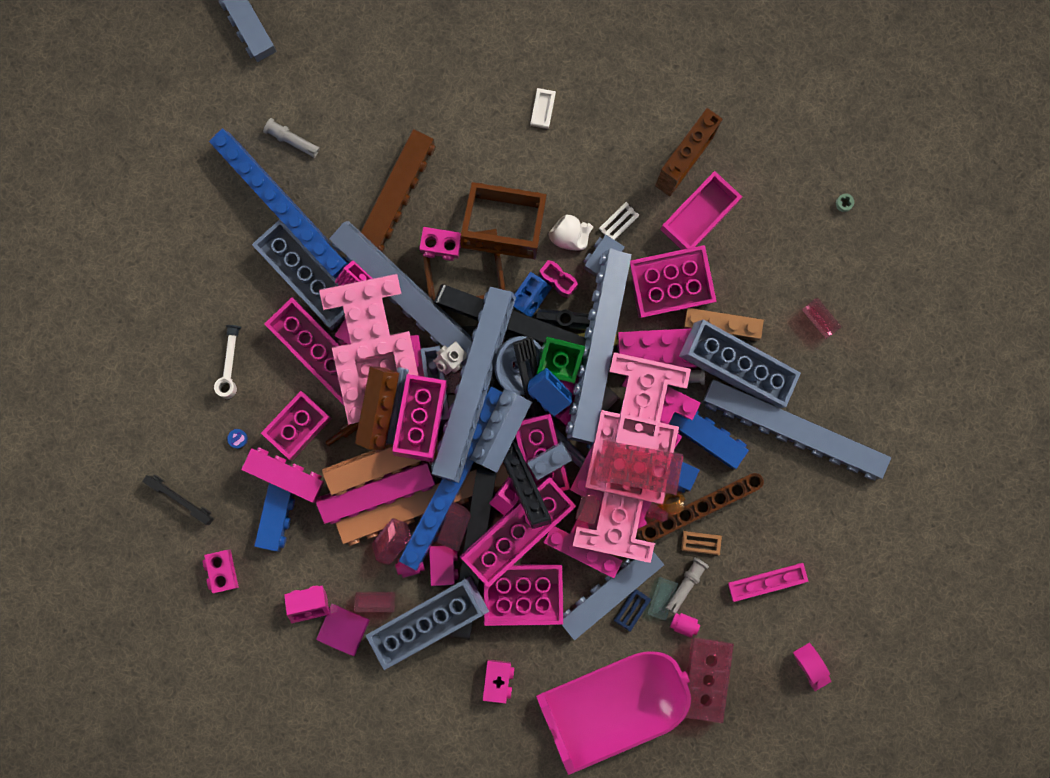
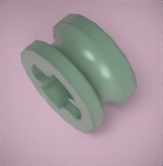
M842 194L836 200V207L841 212L849 211L854 205V199L850 194ZM841 199H842V200L847 199V200H848L847 203L849 204V207H848L847 205H846L845 207H843V206H842V203H843V202L840 201V200H841Z

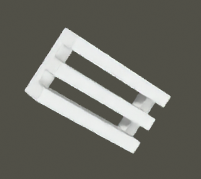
M625 202L599 230L604 235H608L615 240L639 217V214ZM627 209L628 211L606 231L605 228ZM632 214L633 217L611 236L610 233Z

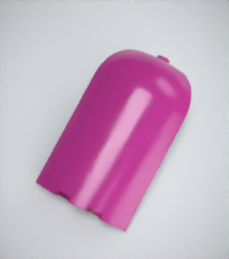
M641 652L631 655L536 696L568 775L668 733L683 721L691 705V694L687 685L690 680L686 671L682 672L672 657L660 652Z

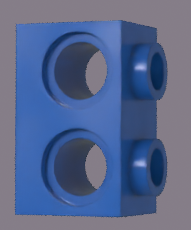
M530 272L515 293L516 300L513 307L522 314L532 317L552 287L546 281Z

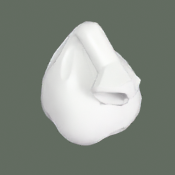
M565 215L558 220L548 235L551 242L556 246L580 251L586 249L589 233L593 226L585 222L580 224L579 219L575 216Z

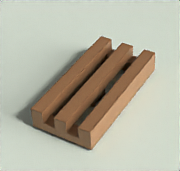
M683 531L682 551L720 555L722 536ZM687 536L717 539V543L688 540ZM686 543L716 547V551L686 547Z

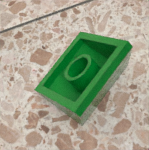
M547 337L541 348L537 374L548 368L557 379L575 383L585 346Z

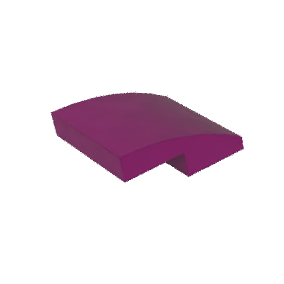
M331 604L329 608L330 615H326L316 640L355 656L370 620L336 604Z

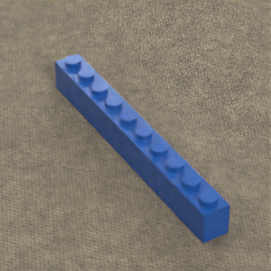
M222 128L209 142L330 275L337 279L349 262L331 245L332 243L242 145Z
M493 387L490 388L484 400L460 482L457 483L446 479L441 480L399 562L414 570L419 569L475 463L470 458L503 392Z

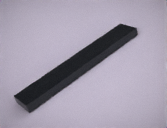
M514 438L503 460V464L532 529L549 525L552 519Z

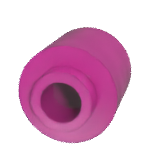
M401 562L395 564L398 575L402 574L403 578L420 574L421 571L425 570L423 562L418 570H414Z
M676 613L670 628H673L677 633L692 638L693 635H697L700 625L697 624L698 619L683 613Z

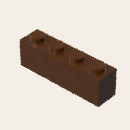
M370 366L356 435V444L371 450H385L399 379L398 372L387 368Z

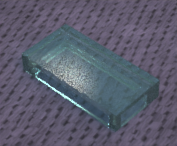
M659 577L647 612L648 615L666 621L669 610L665 607L675 594L678 583Z

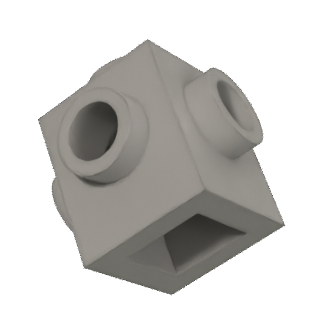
M455 341L448 348L443 346L437 352L438 357L434 362L437 368L445 375L451 371L455 373L463 366L461 362L467 358V353Z

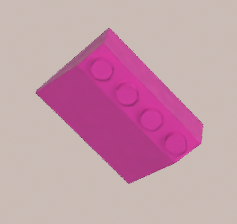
M705 245L630 261L634 296L639 318L717 302Z
M562 564L512 565L489 588L484 584V602L490 611L484 614V626L563 624Z

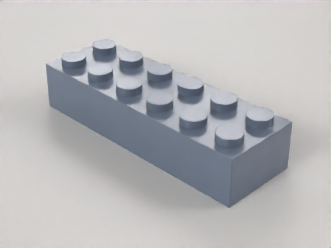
M279 219L252 245L333 331L345 320L343 306L323 310L319 290L338 286V283H335L336 278L330 275Z
M705 320L694 322L679 355L684 360L777 408L787 407L801 374L797 370Z
M469 577L368 633L366 637L385 670L490 611L472 578Z

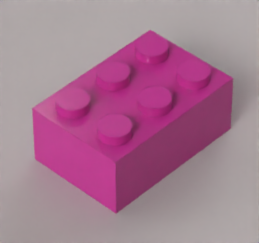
M300 391L261 434L283 455L293 461L332 418L304 392Z

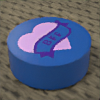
M240 429L232 430L227 438L229 445L237 449L243 448L248 442L247 434Z

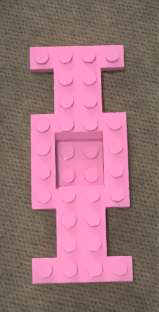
M397 274L319 290L323 310L343 306L351 344L332 347L348 425L358 423L360 420L370 366L387 368L397 372L396 368H407L409 370L408 374L418 376L409 331L390 335L382 298L401 294Z
M613 353L610 373L629 377L621 414L601 410L585 488L604 492L596 530L576 527L572 546L651 563L655 543L635 539L643 500L663 504L679 429L678 426L660 423L667 385L687 389L691 369Z

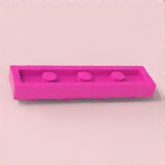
M799 563L728 582L732 601L735 602L809 581L804 564Z

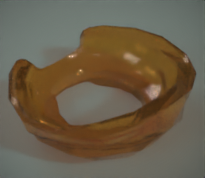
M678 492L665 494L663 504H658L659 514L662 516H673L684 510L683 503L686 498ZM670 498H679L677 502L665 504Z

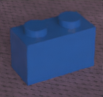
M545 368L529 380V395L533 399H537L546 412H550L553 416L572 403V393L548 368Z

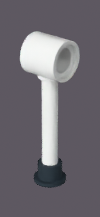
M226 325L228 343L224 374L214 385L215 392L224 399L232 398L237 392V387L232 381L233 379H231L235 342L241 329L237 325ZM224 384H229V391L226 393H222V386Z

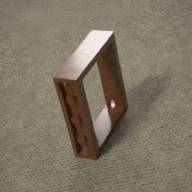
M706 108L661 169L655 187L671 197L713 140L723 120L720 116Z
M472 182L460 236V248L536 260L547 194ZM475 198L538 208L533 241L468 231Z
M497 229L477 231L478 233L497 235ZM433 239L426 242V246L430 248L436 245V241ZM452 242L445 245V247L456 246ZM494 253L499 289L505 290L500 254ZM423 256L428 294L435 301L430 258ZM485 295L476 296V297H479V298H481V299H484V296H485Z

